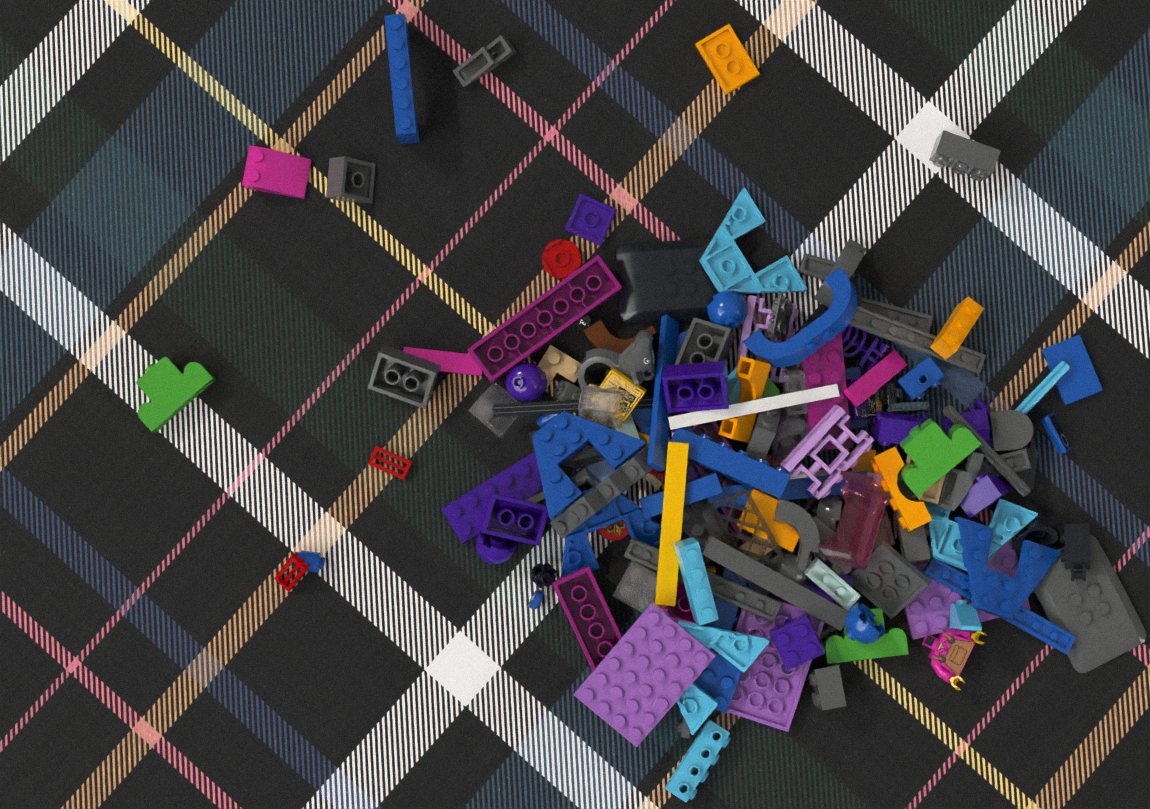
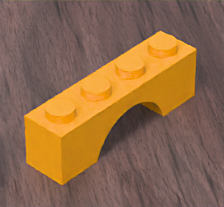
M740 356L735 374L741 384V396L738 403L762 398L771 364ZM757 413L723 419L718 434L749 443Z
M896 446L872 458L873 462L870 463L875 474L879 473L882 479L880 485L885 493H889L891 497L889 503L894 511H898L900 515L898 520L901 527L909 532L932 521L924 502L908 500L898 489V473L905 464Z

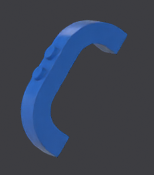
M841 267L824 279L833 291V302L830 308L803 330L785 342L774 343L767 340L758 329L743 341L758 361L771 364V367L777 368L795 365L811 354L816 353L820 347L833 340L836 335L848 326L856 312L857 292Z

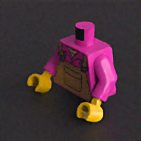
M953 628L939 633L938 638L927 634L922 645L932 649L929 658L932 659L931 665L936 674L946 682L951 683L956 690H961L956 686V683L962 681L965 684V681L959 675L975 643L984 644V642L979 641V636H987V634L981 631L975 632L974 630Z

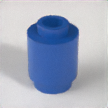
M304 550L296 552L299 554L297 556L299 559H304L303 563L305 565L307 563L310 565L307 570L308 572L319 573V570L324 568L325 557H321L320 552Z

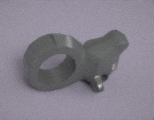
M647 330L639 331L635 340L620 354L602 348L587 351L578 371L580 388L586 394H594L600 386L588 374V367L594 363H604L611 369L612 367L633 380L636 386L642 384L643 381L651 380L656 374L657 367L655 364V352L652 346V333Z

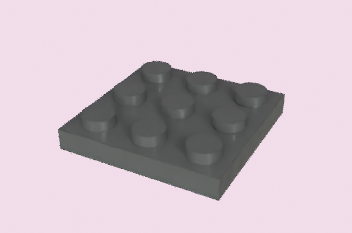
M886 541L877 546L848 575L854 581L851 585L874 605L881 608L891 619L924 590L931 581Z

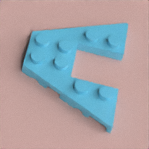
M745 188L740 191L699 262L719 293L729 290L733 291V294L805 292L808 288L787 255L761 271L754 273L734 240L766 222Z
M999 498L988 526L994 528L988 558L1035 519L1038 513ZM925 501L926 508L932 518V521L928 522L932 557L968 571L964 567L963 548L959 542L961 536L958 523L948 519L951 510Z
M681 620L678 621L680 625L709 649L713 648L743 673L770 642V639L705 625L699 626L696 623ZM694 682L676 701L692 735H694L719 703Z

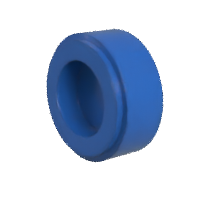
M535 590L529 601V608L537 609L543 598V591Z

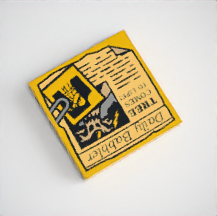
M612 367L590 400L598 404L597 401L599 399L604 406L611 399L609 397H614L613 404H609V406H612L609 407V411L611 412L610 409L612 408V414L615 415L616 413L618 418L620 410L619 406H617L616 410L615 405L616 401L617 405H619L620 401L621 416L619 413V418L624 422L647 389L640 385L636 386L633 380Z

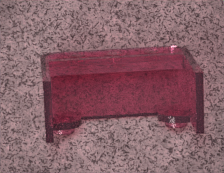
M841 470L840 475L846 481L842 484L840 492L845 500L843 512L835 538H829L824 545L819 544L818 548L827 558L855 569L866 570L885 509L886 494L872 476Z

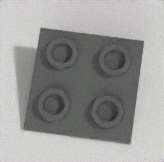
M779 294V298L773 301L771 312L775 313H770V316L775 318L769 319V322L772 323L768 324L767 334L768 338L776 339L777 337L784 341L785 336L789 332L788 319L793 313V305L782 294Z

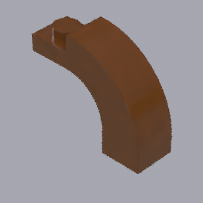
M601 320L584 330L585 336L596 349H607L618 354L623 352L635 340V337L619 339L612 336ZM653 326L646 329L647 331H650L653 336L656 335V331L653 328Z

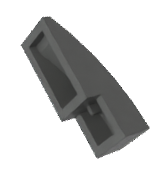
M500 35L488 46L482 47L454 69L453 72L463 87H466L515 54L516 50L506 36Z
M973 451L945 475L938 506L951 511L958 507L974 483L985 454Z

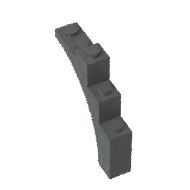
M648 447L550 522L561 539L569 535L600 509L654 469L647 465Z

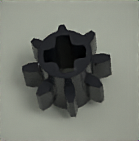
M897 383L884 384L882 389L877 390L878 400H883V405L898 404V399L903 398V389L897 388Z
M548 562L544 565L542 563L536 564L531 572L533 575L531 580L539 588H542L543 585L546 587L551 586L552 581L556 578L555 573L557 571Z

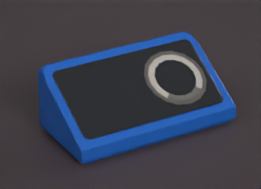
M1051 413L1041 418V422L1057 453L1063 454L1069 451L1072 446L1055 414Z

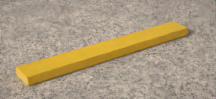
M668 441L655 597L656 605L676 606L679 563L673 543L681 541L689 449V443Z

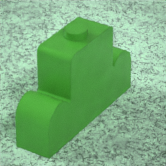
M163 357L156 364H150L145 369L146 373L136 381V384L151 400V403L146 402L139 407L138 416L151 432L156 433L216 379L200 363L190 362L185 366L183 373L170 358Z
M929 418L920 426L913 427L909 431L910 435L900 442V446L915 462L903 467L901 477L912 492L919 497L978 448L981 443L962 424L953 425L949 429V435L947 436Z
M871 608L870 610L876 615L874 619L878 626L882 623L885 629L882 609ZM844 624L841 629L842 637L829 635L823 642L826 664L909 654L906 634L899 628H889L875 642L864 644L856 639L854 641L851 640L846 634L848 629Z

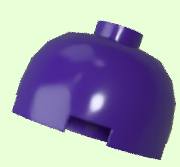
M523 362L517 364L509 370L506 376L507 391L517 401H536L545 392L547 387L546 374L535 363Z
M481 531L477 535L476 551L488 564L505 563L513 556L517 548L516 540L485 534Z

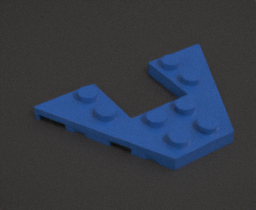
M565 411L561 412L533 434L532 439L550 521H553L583 496V493L559 467L561 464L590 442L614 470H617L646 447V442Z
M593 488L588 489V490H586V491H583V492H582L583 495H585L586 493H588V492H589L590 490H592ZM621 493L565 537L561 577L587 565H590L592 571L600 568L586 535L587 533L624 519L631 538L634 537L656 547L660 545L661 524L653 517L645 519L642 508L625 494Z
M955 517V522L958 521L961 536L959 542L963 548L964 567L968 570L970 580L968 586L972 594L973 608L1005 619H1012L1058 558L1060 551L1024 540L1016 578L986 568L994 528L962 517Z

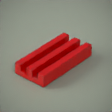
M375 446L368 465L403 480L406 479L413 464L412 461L378 446ZM379 451L383 454L393 457L399 461L406 463L407 465L406 467H403L399 464L389 461L383 457L378 456L377 452ZM377 459L404 472L399 474L373 461Z
M296 552L274 578L288 592L294 588L310 567L308 563L306 565L303 563V558L299 559L297 557L299 554ZM293 562L296 563L285 579H281ZM300 567V568H301L300 572H299V573L297 574V576L293 579V581L288 585L287 582L290 580V578L294 575V573H295V572L297 571V569Z

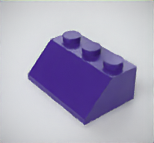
M726 361L666 365L664 367L662 380L668 413L729 409V384Z
M492 493L481 509L476 527L485 534L539 546L548 517L547 506Z

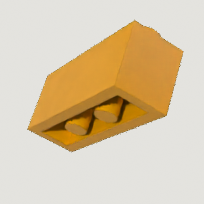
M969 296L956 306L930 348L945 360L959 349L984 308Z

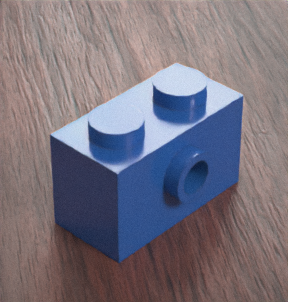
M929 356L895 383H897L899 389H903V394L909 401L913 399L918 401L926 395L924 391L927 388L931 387L934 389L942 382L940 378L944 374Z

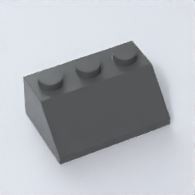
M694 317L674 365L726 361L735 339L731 328Z

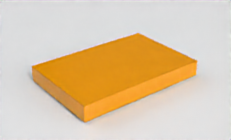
M730 24L695 43L696 48L725 95L760 75Z
M753 488L736 526L793 552L799 539L797 532L791 526L773 520L778 499Z

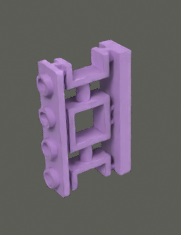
M752 295L747 297L748 315L742 324L735 368L738 366L740 356L746 357L748 348L743 341L758 329L767 331L768 324L772 323L769 322V319L775 318L770 316V313L775 312L763 308L764 298H757V296ZM795 303L791 304L793 305V313L788 319V335L785 336L784 341L777 338L776 343L785 342L795 336V329H792L793 321H797L799 313ZM755 304H757V313L767 315L766 324L756 323L754 331H751ZM770 367L769 372H771L770 379L772 382L782 384L783 380H787L788 368L780 367L778 376H775L777 368Z
M834 405L780 463L793 477L800 471L809 477L813 483L807 491L818 500L825 498L830 493V487L834 483H839L844 478V472L857 464L859 461L858 457L862 453L868 452L874 441L864 430H861L855 436L844 425L850 416L838 405ZM834 424L843 431L836 440L829 433H826ZM849 437L858 444L850 453L842 446ZM828 441L841 451L829 466L816 456ZM806 454L815 461L808 470L799 463ZM821 467L830 474L823 483L814 476Z

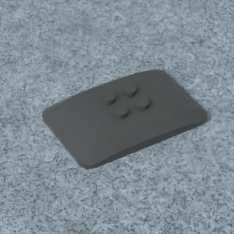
M1090 535L1091 565L1090 569H1086V581L1082 579L1071 581L1070 569H1065V562H1061V556L1059 555L1033 590L1048 621L1077 637L1067 657L1073 668L1079 673L1089 672L1141 645L1147 635L1098 540ZM1064 546L1061 547V548H1059V549H1057V550H1058V551L1064 550Z

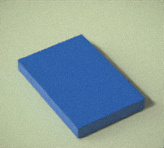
M1080 334L1041 350L1050 372L1061 361H1065L1070 366V369L1056 383L1064 405L1103 390Z

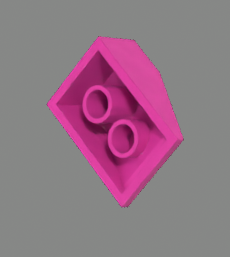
M249 145L242 185L246 189L305 199L312 160L273 149Z

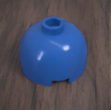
M731 290L714 295V300L707 304V313L711 322L727 328L735 329L741 326L748 315L747 302L743 294H733Z
M863 603L854 605L845 617V625L848 629L846 634L853 641L856 639L864 644L873 643L885 634V629L882 623L878 626L874 619L876 615Z

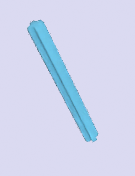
M1061 361L1015 410L1026 415L1070 369V366L1065 361ZM991 434V435H990V447L993 449V440H992V434Z

